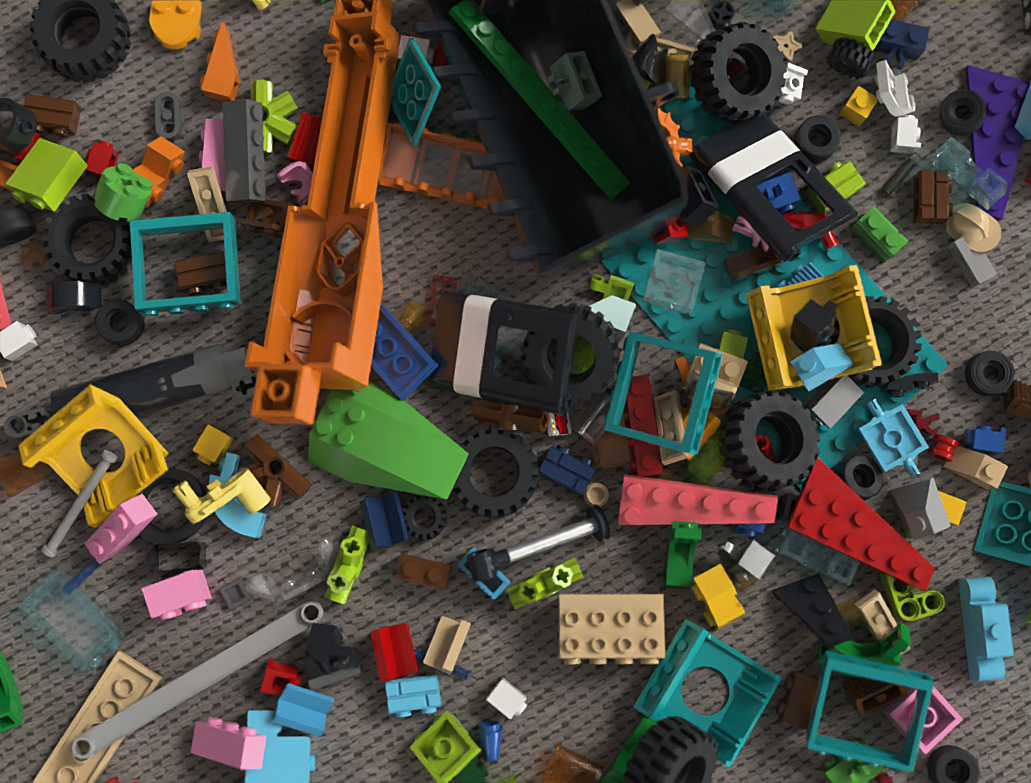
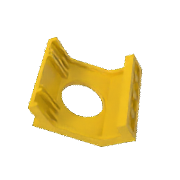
M857 265L848 266L824 277L780 288L770 289L769 286H761L746 293L768 390L804 386L790 361L805 352L795 345L790 336L794 315L810 299L822 307L829 300L838 306L835 310V317L839 322L840 335L836 344L840 343L853 363V366L831 379L872 370V368L881 365Z
M89 385L19 444L23 465L31 468L39 461L48 464L79 495L95 470L85 462L81 454L80 446L83 436L93 429H105L119 437L125 448V459L122 466L113 472H105L84 505L88 525L97 528L120 504L134 498L168 470L164 458L169 453L120 398Z

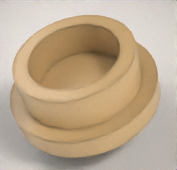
M591 483L584 492V499L591 507L595 504L601 507L606 504L609 498L608 489L601 483Z

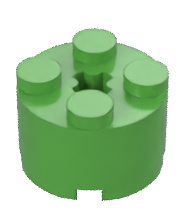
M119 163L117 167H109L103 171L93 194V199L95 198L96 200L94 205L109 218L119 220L120 217L128 218L126 222L138 220L151 195L153 183L132 171V168L127 164Z

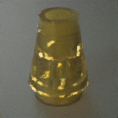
M412 300L410 304H406L398 321L410 333L427 318L425 315L428 310L415 300Z

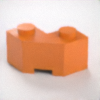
M162 136L146 145L142 164L132 170L153 183L152 192L145 208L161 200L165 189L174 176L182 170L184 165L182 160L185 151Z

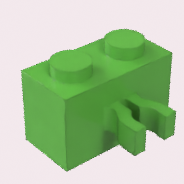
M857 740L851 741V742H854V743H859V744H863V745L869 746L866 742H864V741H862V740H860V741H857ZM836 755L827 758L823 762L825 766L820 769L829 783H867L885 770L883 765L878 764L877 767L864 764L862 760L852 758V760L847 761L838 758Z

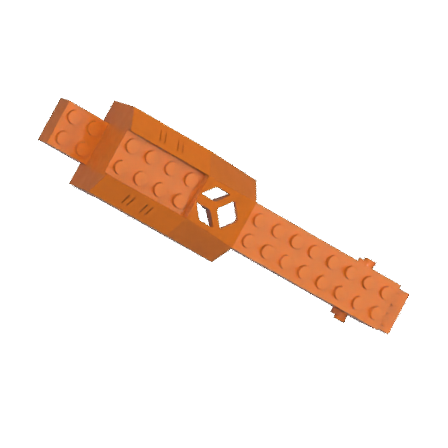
M336 0L334 14L331 16L328 34L336 42L335 44H325L323 49L324 56L328 57L327 63L332 65L307 206L302 205V207L288 206L264 346L249 342L245 361L246 368L258 373L250 416L267 423L313 425L319 389L355 390L360 392L368 386L383 291L378 211L375 196L401 39L399 32L390 24L394 5L390 0ZM350 229L360 243L344 257L338 251L337 244L346 231ZM334 259L335 266L344 271L345 283L341 286L335 280Z

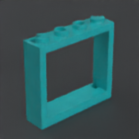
M230 212L130 221L135 310L144 316L151 315L155 317L159 316V312L178 315L183 314L184 310L193 309L194 312H207L212 307H218L219 310H228V308H234V305H241L235 218ZM223 229L228 293L146 301L143 236Z
M630 331L629 336L625 338L623 343L624 355L617 367L618 378L616 385L611 390L610 399L612 401L610 409L604 417V430L697 455L723 354ZM641 342L704 357L682 443L619 426Z
M825 651L805 736L807 748L818 751L821 755L826 754V752L835 754L838 758L847 761L852 760V758L862 760L864 764L877 767L878 764L888 766L890 770L895 772L898 770L913 772L934 680L928 673ZM831 670L917 689L902 753L817 734Z

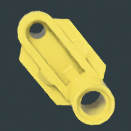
M248 468L241 470L222 484L218 479H215L208 484L207 488L210 491L202 498L197 497L187 481L181 482V486L177 485L172 490L186 507L184 514L192 524L201 521L235 496H237L250 514L259 511L271 499Z

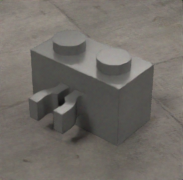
M754 540L740 550L727 541L716 553L729 561L725 572L734 588L740 591L759 580L774 557L772 553Z

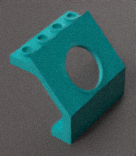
M685 619L665 652V658H662L633 707L655 722L663 718L677 716L686 719L713 737L717 745L718 761L730 768L782 678L717 639L702 627ZM698 667L715 668L727 680L729 687L727 702L722 709L714 714H697L691 711L683 700V681L689 672Z

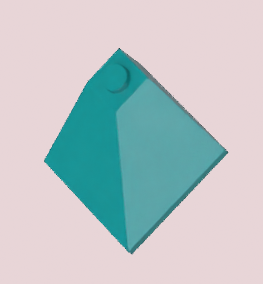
M409 38L393 79L390 105L412 146H417L441 85L414 38Z
M1000 482L998 489H991L974 548L975 552L1031 567L1030 488Z

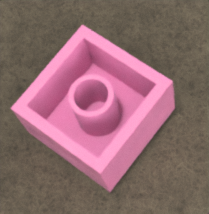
M190 570L142 588L151 618L160 617L161 621L182 615L181 609L184 608L185 611L204 607L206 606L205 601L212 598L203 570Z
M934 686L918 751L927 754L963 720ZM906 687L907 695L889 703L882 710L884 715L905 738L917 689L912 687Z

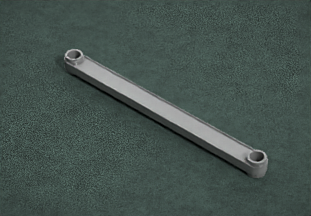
M316 601L306 602L78 736L72 743L73 754L80 759L93 756L308 629L313 623H318L324 615L323 606ZM310 605L318 608L319 615L315 620H311L306 616V609ZM82 740H86L90 744L88 753L83 752L80 748Z

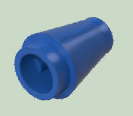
M483 721L479 723L477 733L484 760L496 761L499 759L502 728L498 721Z

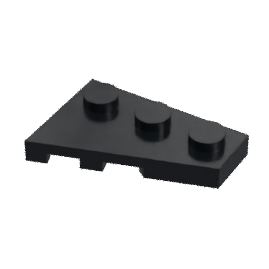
M819 573L772 590L774 597L778 601L781 600L788 607V611L801 619L806 624V628L827 648L852 640V633Z

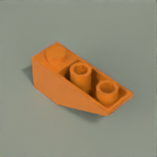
M221 22L219 30H216L214 33V48L207 56L208 68L206 74H203L201 77L200 88L205 97L228 102L235 101L240 79L230 32L226 24Z

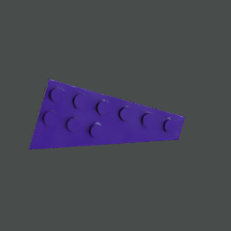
M967 65L965 67L967 89L978 93L983 98L986 107L983 124L977 131L970 134L971 148L973 149L976 206L1000 221L1004 216L1024 138L1015 128L1030 82Z

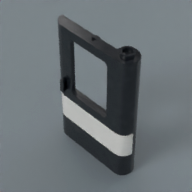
M766 113L744 119L701 141L693 148V152L690 153V158L782 262L794 261L801 254V247L858 216V212ZM787 168H791L833 214L803 231H796L756 185Z
M448 290L444 291L439 299L431 355L439 366L429 375V385L431 388L565 415L573 406V397L567 390L578 312ZM501 326L554 335L558 338L551 387L500 378L493 375L498 330Z

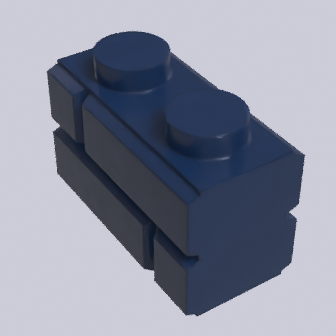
M557 445L556 448L551 446L539 470V475L583 496L596 468L592 467L593 462L582 456L579 459L570 456L571 451L561 445Z

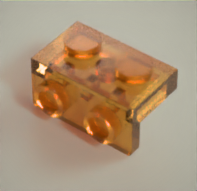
M18 449L19 452L13 456L8 455L0 459V479L10 496L19 494L55 471L51 466L42 461L37 462L31 468L23 465L20 449Z
M557 744L545 768L542 782L597 783L603 773L604 766Z

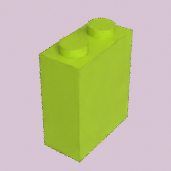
M831 0L815 29L826 44L833 45L839 38L843 40L848 38L849 41H852V39L856 40L857 44L863 43V47H869L870 51H873L896 11L890 0Z
M39 138L6 182V185L12 191L11 195L19 202L25 203L27 201L40 210L45 208L55 212L88 165L75 150Z

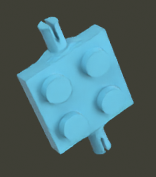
M876 399L867 403L866 405L874 417L869 423L857 430L882 472L884 473L895 466L904 465L910 478L920 474L912 460L929 447L904 405L902 404L893 410L883 412Z

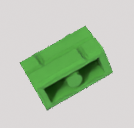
M875 206L850 228L883 263L889 260L908 242Z

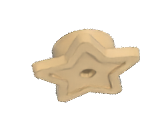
M792 31L788 32L784 37L775 35L772 38L777 40L779 51H783L784 57L789 62L792 61L794 52L802 49V44L794 41Z

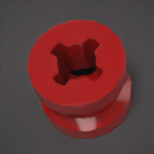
M934 434L933 446L928 449L927 454L942 461L951 462L953 459V449L957 448L958 442L947 436Z

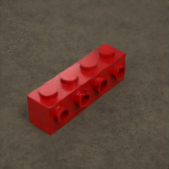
M649 374L632 376L625 409L622 414L623 423H627L629 429L658 436ZM625 436L627 448H631L632 458H629L630 472L635 473V476L641 477L663 474L659 445Z

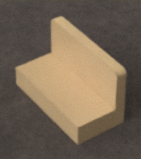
M442 616L423 663L451 675L471 623L461 620L459 623Z

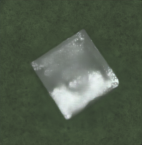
M657 249L642 302L690 315L695 305L706 262Z

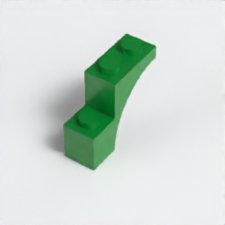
M643 715L633 726L617 756L598 783H624L623 776L627 771L626 764L632 756L631 752L639 744V739L642 735H646L648 729L658 723Z

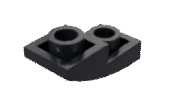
M928 372L908 375L881 387V392L889 393V397H904V394L913 391V385L915 389H929L930 385L938 383V373Z

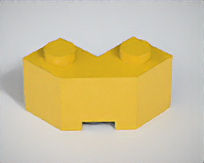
M721 564L693 579L694 586L691 587L698 601H704L706 612L703 615L710 627L715 626L716 630H719L744 616L743 606L735 597L737 592Z

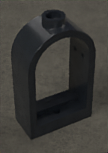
M0 98V111L13 112L12 124L7 133L0 138V153L16 154L24 150L31 142L36 130V117L29 108L9 98Z

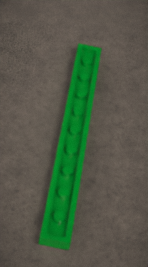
M463 0L451 8L449 14L607 197L612 200L631 184L629 180L558 98L554 96L551 90L486 15H479L469 0Z

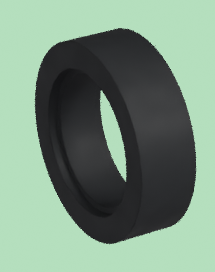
M167 468L168 470L135 497L143 494L147 499L150 492L157 485L168 481L178 483L187 481L198 498L204 497L207 493L201 482L192 474L175 468ZM206 517L195 524H192L187 519L182 526L170 531L161 530L150 522L139 534L156 543H179L195 535L204 524Z

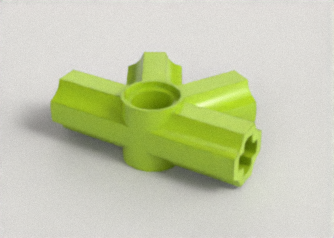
M266 80L251 82V100L262 103L263 115H267L266 120L262 124L264 136L263 152L264 157L273 155V137L287 145L292 143L297 125L285 118L299 111L288 91L273 99L272 82Z
M352 525L347 539H343L333 570L327 580L329 586L324 597L346 604L353 583L357 580L365 561L363 557L369 545L366 530Z
M572 558L551 569L548 567L529 576V579L506 589L514 608L517 609L560 591V589L571 585L572 582L583 578V574L576 559Z

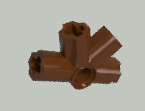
M476 398L472 406L471 415H473L474 420L498 424V427L501 429H524L543 433L549 424L548 412L482 398Z
M258 434L251 438L242 449L255 463L239 468L238 472L246 468L250 470L271 498L267 505L281 506L284 489L298 501L313 485L290 464L288 459L282 457ZM277 460L282 464V471L279 474H275L272 469L274 462Z

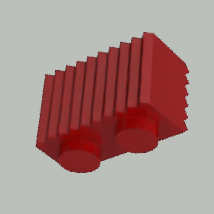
M305 112L301 113L287 155L290 163L301 161L307 163L312 170L314 169L322 118L310 115L309 113L306 114Z

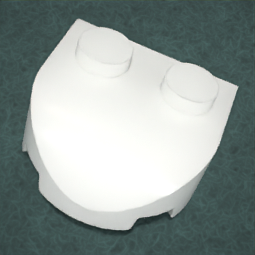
M886 60L876 63L877 74L874 75V78L879 88L876 90V95L880 104L884 103L890 114L895 117L915 111L913 95H908V80L905 74L902 73L894 76Z

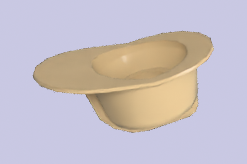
M969 203L953 206L952 216L947 220L946 232L952 238L958 240L963 237L968 247L975 252H987L998 245L1001 239V228L992 216Z

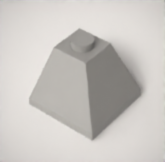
M934 478L890 490L906 538L915 539L935 534L951 527Z

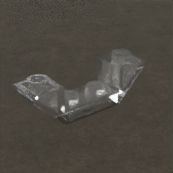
M331 538L317 544L319 549L313 551L322 569L321 571H318L317 568L303 574L305 579L296 583L295 580H291L281 586L282 591H279L272 575L264 576L261 573L249 579L251 584L244 587L246 592L282 603L328 580L341 546L339 540L332 542Z

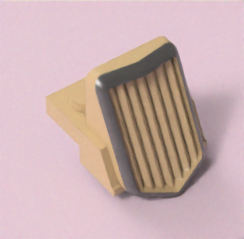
M700 343L698 348L723 354L709 407L720 409L726 404L729 405L734 399L748 360ZM696 355L682 389L686 390L685 395L692 401L704 357Z

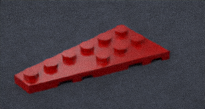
M818 457L814 458L816 464L813 469L809 470V474L806 476L786 528L920 591H926L935 567Z

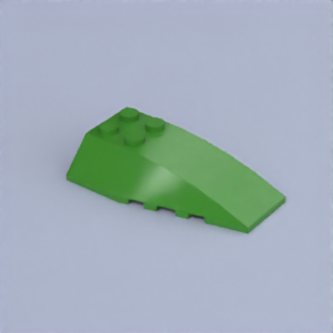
M368 381V386L360 392L331 389L309 434L308 462L351 483H360L447 500L469 453L404 400H401L393 391Z

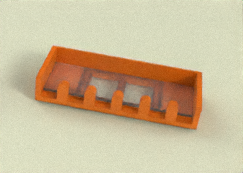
M394 122V124L387 123L378 186L487 209L486 205L489 203L506 200L494 170L485 171L470 168L468 163L470 157L487 155L483 143H479V140L472 137H465V139L456 138L454 134L448 132L437 134L424 127L417 146H412L400 122Z

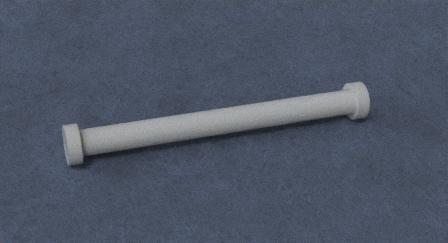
M108 450L103 451L101 454L103 458L48 544L42 547V553L49 557H55L57 554L56 549L110 464L115 463L118 457Z

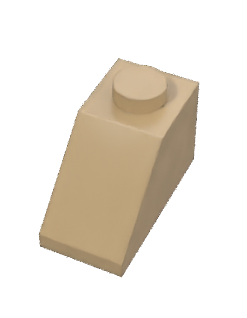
M959 446L953 449L952 461H945L943 465L944 468L987 490L998 489L1008 468L1007 465L985 454Z

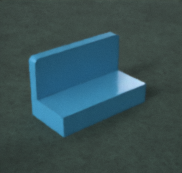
M288 683L275 702L272 722L321 737L325 730L326 715L334 704V698Z

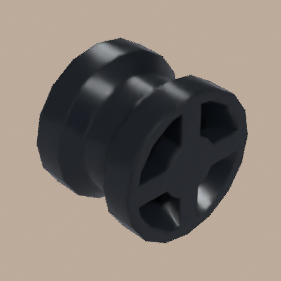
M724 0L714 3L708 16L710 25L717 30L729 26L734 17V7L730 2Z

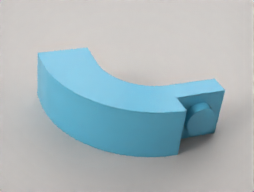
M226 453V457H222L219 464L220 477L210 474L209 484L215 479H218L222 484L237 473L241 456ZM236 496L215 510L219 519L233 531L254 538L261 537L266 518L265 513L255 512L250 514L239 503Z

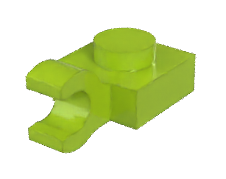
M593 274L588 288L604 293L603 299L613 295L628 301L634 283L613 275L607 281L602 276Z

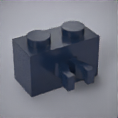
M891 19L874 51L887 53L888 56L885 60L888 65H890L891 59L896 56L898 62L896 69L901 70L904 67L905 58L917 61L925 51L930 28Z

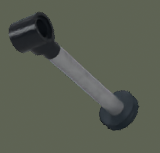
M595 504L593 508L587 507V519L496 552L490 548L471 552L466 555L472 579L477 582L492 578L498 574L497 571H500V566L591 533L599 542H602L603 538L608 540L610 538V528L606 515L601 507Z

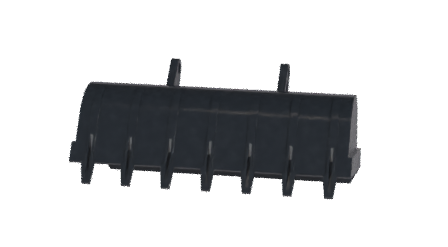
M423 0L432 21L414 23L412 25L414 32L417 35L432 38L439 37L450 65L433 67L431 70L439 80L456 82L457 80L469 109L451 112L449 114L452 124L473 127L475 125L487 155L470 157L468 159L470 168L485 171L494 170L506 199L489 203L486 207L490 215L509 217L513 215L525 244L523 247L510 249L505 252L509 262L532 261L537 276L556 274L568 267L590 264L629 250L659 234L677 220L681 210L686 207L688 202L686 181L654 108L677 97L679 90L675 82H668L645 89L614 18L618 14L614 4L622 0H509L503 14L486 15L551 92L557 88L555 82L549 83L547 79L552 75L549 67L566 53L585 51L602 97L585 110L572 111L570 113L631 183L612 200L607 197L449 14L451 8L463 0ZM555 95L558 98V100L564 105L561 95Z

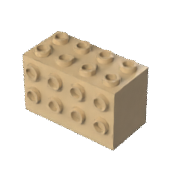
M663 594L559 595L558 660H564V664H581V659H589V664H607L606 659H615V664H633L632 659H640V664H658V659L665 658Z

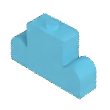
M991 577L958 578L969 678L976 682L1002 680L1005 677V665L1002 657L1013 656L1008 606L1004 603L995 602L996 588Z
M248 711L247 727L255 728L256 733L266 736L261 768L246 769L245 783H310V771H315V755H311L310 737H280L278 734L281 733L284 725L272 722L274 711Z

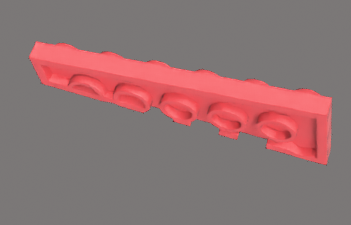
M625 474L618 525H668L672 521L695 522L698 524L774 523L778 496Z

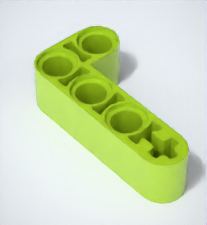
M879 571L892 613L896 618L913 621L937 614L944 608L945 600L939 592L932 590L916 592L914 587L903 582L902 588L896 591L893 587L895 578ZM929 595L934 599L931 608H928L925 604V600ZM905 602L910 606V612L906 616L901 611V607Z

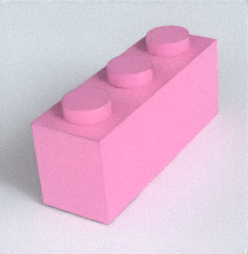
M206 119L205 127L201 129V139L204 142L203 150H200L199 162L202 168L213 166L222 197H226L223 120Z
M143 494L130 499L116 508L86 541L85 546L100 564L121 553L152 521L157 513Z
M208 717L207 721L195 723L191 748L192 754L239 769L261 768L266 736L256 733L255 728H239L238 723H222L223 719Z

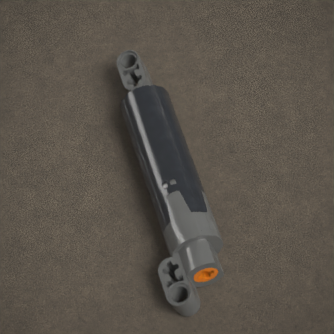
M215 344L54 390L50 397L51 407H40L8 417L4 422V431L13 438L34 433L89 385L120 398L137 417L231 389L238 398L253 397L255 386L247 389V393L245 390H240L239 386L243 384L242 380H244L245 384L257 381L258 373L245 367L248 346L224 353L222 346ZM47 416V420L34 424V418ZM17 419L21 420L24 426L21 432L15 428V421Z

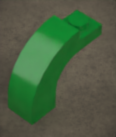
M671 522L666 545L663 588L688 590L692 587L694 551L696 544L701 540V529H698V523Z
M900 622L886 636L873 643L862 644L847 641L827 648L821 642L818 645V662L822 664L825 651L899 667L901 665L900 653L905 652L910 645L909 627ZM832 670V671H834V672H837V673H839V674L846 675V676H851V677H863V676H858V675H854V674H849V673H845V672H841V671Z
M0 651V733L23 725V709L11 668Z

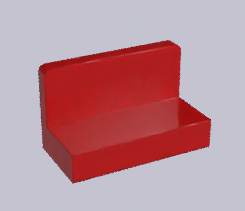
M408 623L370 631L381 682L418 672Z

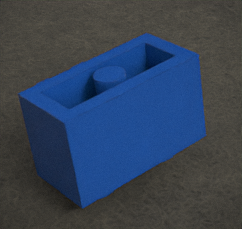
M791 173L756 185L779 212L781 211V214L795 210V206L801 200Z

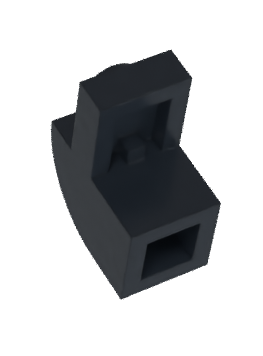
M67 281L52 284V288L47 290L45 299L48 314H60L70 310L88 312L99 309L102 306L101 283Z
M313 623L307 638V649L317 667L330 675L334 666L340 669H348L349 667L358 669L361 659L354 647L341 646L343 636L337 626Z

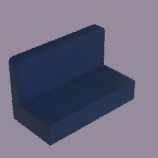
M397 491L390 492L381 497L365 498L360 501L371 550L392 547L409 539Z

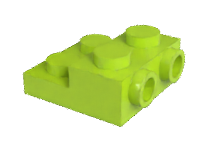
M448 711L438 715L434 719L433 725L426 731L418 734L414 739V743L410 746L411 750L437 783H448L481 751L457 718Z

